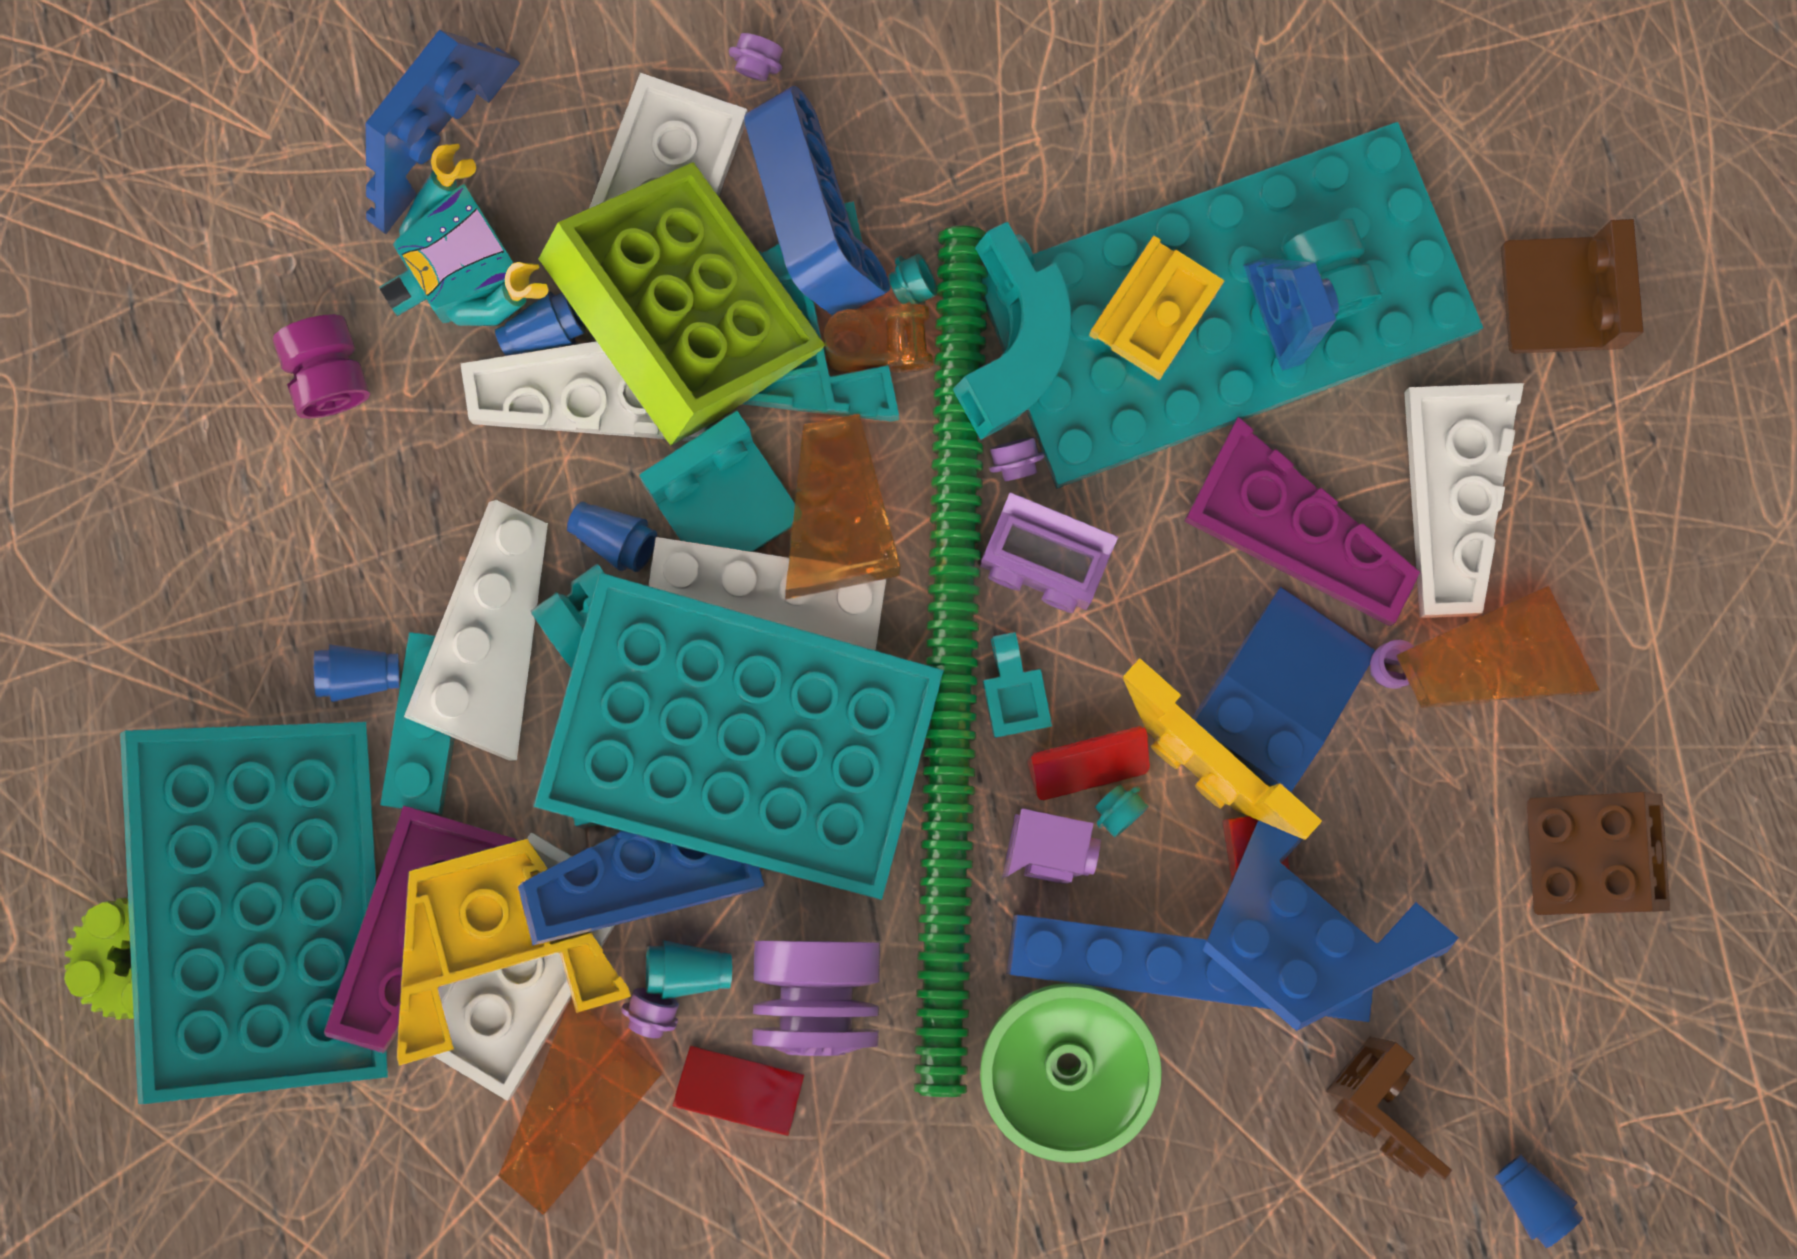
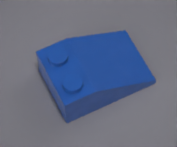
M1280 587L1192 719L1266 785L1271 787L1281 783L1291 792L1329 736L1370 665L1371 657L1375 650Z

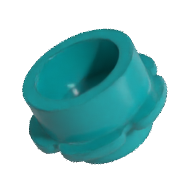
M920 254L907 259L900 255L895 259V271L889 273V282L895 296L903 305L910 302L915 308L925 307L926 300L937 296V285L928 264Z
M1120 784L1109 792L1095 806V809L1101 814V817L1096 822L1099 828L1104 826L1114 838L1125 831L1149 807L1138 795L1141 788L1135 786L1127 792Z

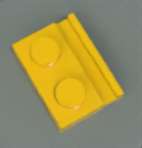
M1153 236L1096 321L1089 336L1095 340L1098 338L1112 347V351L1160 381L1225 280L1178 250L1173 251L1160 243L1161 240Z

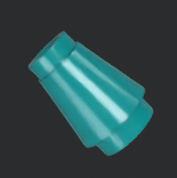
M666 940L662 941L661 946L647 947L645 970L647 994H660L661 1000L731 988V953H720L715 950Z

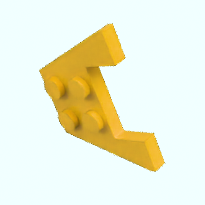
M1139 658L1122 677L1146 728V732L1155 739L1151 748L1173 768L1178 769L1183 764L1200 780L1195 784L1196 789L1216 807L1221 809L1227 804L1238 812L1304 840L1322 822L1318 816L1281 783L1271 787L1266 785L1175 703L1181 697V694L1142 659Z
M528 839L409 871L396 1055L399 1066L454 1050L438 992V987L559 953L576 1013L631 997L628 986L603 954V949L592 933L586 932L532 945L518 886L548 868Z

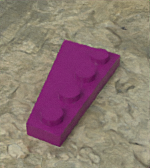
M1238 417L1184 522L1388 626L1394 625L1420 572L1366 525L1357 523L1337 505L1339 502L1321 487L1319 489L1316 488L1293 468L1294 464L1277 449L1273 451L1252 433L1254 430Z
M403 805L324 1031L325 1036L384 1053L397 1034L409 871L517 842V839Z

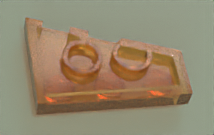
M860 414L803 424L785 600L900 576L901 565Z
M570 998L498 1177L542 1215L546 1214L662 1076V1073L589 1010L576 1013L573 1000Z

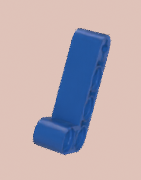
M791 86L746 113L744 116L746 130L784 262L798 289L838 319L889 292V280L881 262L872 250L853 234L818 117L806 95L798 87Z

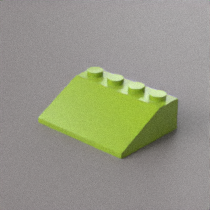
M694 162L558 222L538 258L670 446L715 423L820 352L825 346Z

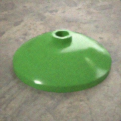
M1056 984L1040 988L1021 997L1007 1008L995 1022L985 1041L981 1056V1089L984 1102L993 1121L1001 1132L1018 1147L1030 1154L1050 1161L1063 1163L1087 1162L1119 1150L1129 1143L1146 1125L1156 1106L1161 1087L1162 1070L1160 1056L1154 1037L1145 1021L1123 999L1111 992L1091 985ZM1065 1053H1073L1079 1058V1062L1074 1068L1064 1069L1057 1064L1059 1057Z

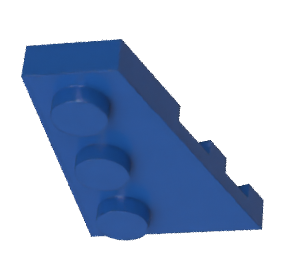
M1263 258L1244 264L1245 272L1281 370L1304 364L1336 321L1335 314L1339 311V304L1331 281L1328 278L1321 279L1316 263Z

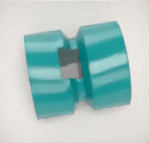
M1354 219L1336 220L1312 228L1292 238L1283 246L1287 260L1316 263L1321 279L1328 278L1331 281L1339 304V311L1335 314L1336 320L1366 309L1382 298L1371 265L1359 263V259L1365 253V249Z
M598 563L571 581L570 594L566 596L556 592L531 610L537 623L571 669L599 573H604Z

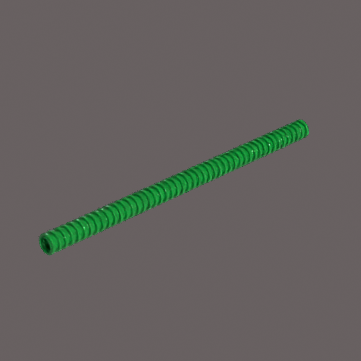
M964 225L952 226L940 231L938 242L943 245V248H940L937 252V258L943 265L937 268V276L942 282L936 286V293L942 297V300L936 303V311L941 314V317L935 321V328L941 332V335L935 338V346L940 349V353L934 356V363L940 366V370L934 373V381L939 384V388L933 391V398L939 401V405L933 408V416L938 419V423L932 427V433L938 436V441L932 444V451L937 454V459L931 462V468L937 472V476L931 479V487L936 489V494L930 497V504L936 507V512L930 515V522L935 524V530L929 533V540L935 542V548L929 550V558L934 560V566L928 569V575L934 578V584L928 586V594L933 596V602L927 604V611L933 614V620L927 622V630L932 631V638L926 640V647L932 650V656L926 658V665L944 671L930 719V729H928L925 738L929 740V748L923 749V756L929 758V766L923 767V775L928 776V784L922 786V793L928 794V803L922 804V812L927 813V821L921 822V830L927 831V840L921 841V849H926V858L920 859V867L926 868V877H920L919 882L920 886H925V895L919 896V904L925 905V914H920L918 918L919 923H924V933H918V941L924 942V950L917 953V959L923 961V970L917 971V978L923 979L922 989L916 990V997L922 998V1007L916 1008V1016L922 1017L921 1026L915 1027V1034L921 1036V1045L915 1046V1054L921 1055L920 1064L914 1065V1072L920 1074V1082L914 1083V1091L918 1092L921 1096L961 1097V1094L967 1093V1085L962 1084V1075L968 1074V1066L962 1065V1056L968 1055V1047L962 1045L963 1037L969 1036V1029L963 1027V1018L969 1017V1009H963L964 999L970 998V991L964 990V981L970 980V972L964 971L965 962L971 961V954L965 953V943H971V935L965 934L966 924L972 923V917L966 915V906L972 905V898L966 897L967 887L973 886V880L967 878V869L973 868V861L967 860V851L973 850L974 843L968 841V832L974 831V824L968 822V814L974 813L975 808L974 805L969 804V796L975 794V787L969 786V777L975 776V768L970 767V759L976 758V751L970 749V741L976 740V732L971 731V723L977 721V714L971 712V705L977 703V696L972 694V687L978 685V678L972 676V669L978 667V659L973 658V651L979 648V642L973 639V633L979 631V623L973 621L974 615L980 612V606L974 603V597L980 595V587L974 585V580L979 578L981 570L975 567V561L981 559V552L975 549V544L981 541V533L976 531V526L982 523V516L976 513V508L982 506V498L977 495V490L983 487V481L977 477V473L983 470V462L978 460V455L984 452V445L978 442L979 436L956 397L953 388L966 375L986 364V357L980 353V350L986 347V339L981 336V333L987 329V322L981 318V315L987 312V304L982 301V298L988 294V288L982 283V278L988 277V271L983 266V262L975 249L987 232L978 227Z

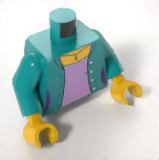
M458 143L440 145L431 156L433 171L417 194L399 228L400 236L393 243L408 270L381 285L379 289L397 317L427 300L442 323L453 322L458 326H497L526 303L527 298H544L548 294L547 284L541 283L529 285V277L533 271L539 269V264L513 263L465 184L457 188L458 185L455 179L468 178L475 173L476 163L474 160L463 159L455 167L453 157L455 152L459 150L460 145Z

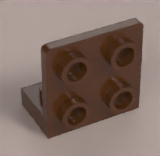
M1634 219L1610 220L1594 237L1507 240L1501 246L1508 347L1511 353L1623 349L1644 332Z
M1628 792L1530 798L1527 801L1533 909L1535 914L1561 915L1670 911L1662 794Z
M1370 1036L1326 1090L1327 1093L1339 1102L1333 1111L1359 1133L1365 1132L1373 1139L1377 1135L1380 1136L1385 1143L1379 1150L1405 1172L1411 1171L1420 1179H1423L1429 1173L1446 1180L1452 1169L1377 1107L1382 1099L1390 1102L1404 1089L1411 1077V1074L1406 1069L1415 1058L1397 1042Z

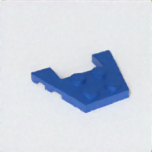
M439 29L365 123L366 166L375 172L374 176L366 184V197L375 203V209L371 207L366 212V219L369 223L384 234H387L417 196L406 178L409 171L416 162L424 164L431 158L441 140L439 133L452 117L459 119L469 110L476 94L490 103L520 65L518 60L501 48L496 47L494 50L482 42L476 45L466 37Z
M1258 820L1203 951L1296 1031L1361 998L1365 992L1390 979L1393 981L1411 972L1413 967L1424 961L1447 953L1459 938L1415 902L1379 943L1374 942L1281 864L1303 839Z

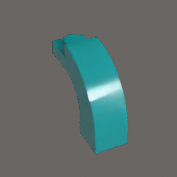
M1008 221L987 231L975 249L1007 306L1010 318L1009 340L1000 358L966 375L953 388L980 440L1012 423L1047 391L1063 364L1071 332V309L1068 291L1057 263L1055 262L1036 272L1033 268L1034 256L1029 244L1023 236L1014 234Z

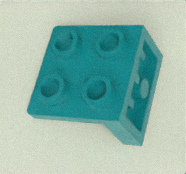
M735 411L639 474L645 489L680 541L755 552L802 521L801 511L754 444L751 430L738 411Z

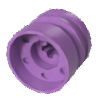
M755 941L754 980L763 984L780 986L781 997L780 999L763 1001L753 1005V1014L780 1016V1027L753 1029V1045L769 1046L788 1055L839 1056L862 1048L879 1046V1030L852 1028V1017L878 1016L879 1006L868 1002L852 1000L854 987L880 982V942Z

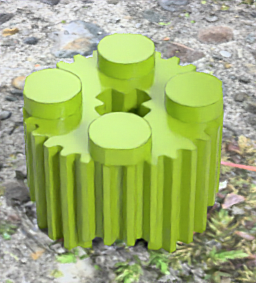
M116 898V901L102 902L90 908L86 915L81 918L83 926H75L73 928L77 935L75 938H68L67 941L72 946V949L65 951L64 956L70 958V963L64 965L66 970L64 980L71 994L76 997H82L80 1002L83 1005L92 1004L91 1011L103 1012V1017L106 1018L115 1017L118 1020L134 1019L132 972L129 962L128 898Z

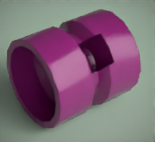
M330 314L309 317L285 326L274 334L272 340L281 368L286 373L294 375V378L287 386L296 414L300 418L312 419L335 415L350 410L369 398L370 391L361 364L358 361L349 359L356 348L347 321L343 316Z

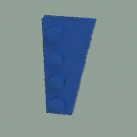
M620 831L617 835L594 847H590L522 882L518 886L532 945H537L757 891L764 886L760 868L757 866Z

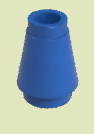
M551 291L544 298L538 299L507 321L505 325L495 329L497 341L505 356L575 344V337L586 332L583 321L563 293L554 295Z
M581 501L573 509L567 523V532L575 535L577 539L619 571H624L628 568L634 572H639L646 565L654 551L657 531L649 528L648 521L640 517L590 505Z
M329 644V650H314L315 696L330 697L331 702H336L388 689L400 688L399 654H387L386 652Z
M1522 1154L1509 1162L1494 1176L1501 1185L1502 1191L1530 1239L1538 1238L1545 1248H1549L1558 1242L1583 1220V1217L1574 1208L1578 1202L1534 1165L1528 1163Z

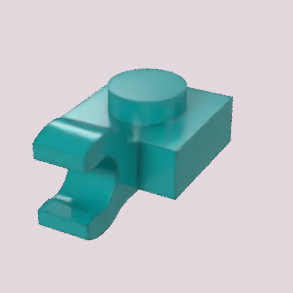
M1016 632L993 636L990 640L999 677L982 681L993 738L1052 727L1041 669L1023 672Z

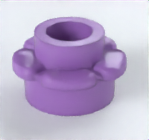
M741 33L737 46L730 47L729 55L737 61L735 70L746 77L766 81L769 73L777 74L782 70V65L779 63L783 52L782 47L761 36Z
M1034 437L1004 443L990 448L994 465L990 466L989 470L993 473L1002 471L1004 481L1030 476L1037 473L1035 462L1042 460L1044 453H1038Z
M636 988L633 990L630 1003H624L621 1011L625 1016H629L630 1022L628 1027L633 1032L649 1038H661L664 1031L675 1030L678 1023L675 1015L679 1003L674 998L661 1000L660 994H647L646 988Z

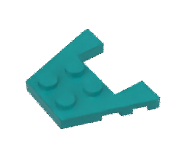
M854 201L845 203L853 234L862 242ZM780 244L763 253L759 251L761 257L821 339L814 301L805 296L793 282L785 265ZM824 349L743 403V405L889 422L899 420V411L889 365L831 377L828 373Z

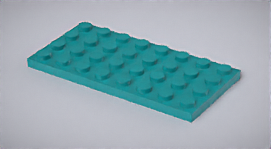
M1392 123L1034 253L1033 268L1036 272L1055 262L1057 263L1068 291L1071 309V332L1068 350L1056 378L1047 391L1026 412L1041 451L1044 453V458L1055 487L1058 489L1234 424L1238 417L1242 420L1248 419L1478 334L1484 327L1399 123ZM1354 219L1365 249V253L1359 259V263L1371 265L1382 298L1366 309L1336 320L1304 364L1282 371L1243 265L1263 258L1287 260L1283 246L1292 238L1329 222ZM1153 236L1161 240L1160 243L1173 251L1178 250L1225 280L1160 381L1112 351V347L1098 338L1095 340L1089 336L1096 321ZM988 272V277L982 278V283L988 288V294L982 299L987 304L988 315L1004 353L1010 335V318L1003 297Z

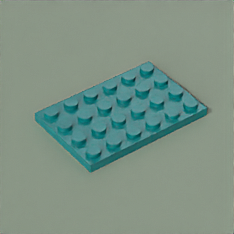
M599 573L533 807L882 900L944 670Z
M366 722L125 730L121 732L120 744L138 1104L387 1078V1051L384 1053L333 1039L324 1034L376 885Z

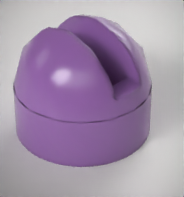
M1390 641L1378 647L1372 654L1370 673L1378 684L1386 688L1396 689L1413 683L1421 673L1422 661L1420 654L1407 641ZM1385 664L1404 665L1403 673L1388 671L1385 668Z

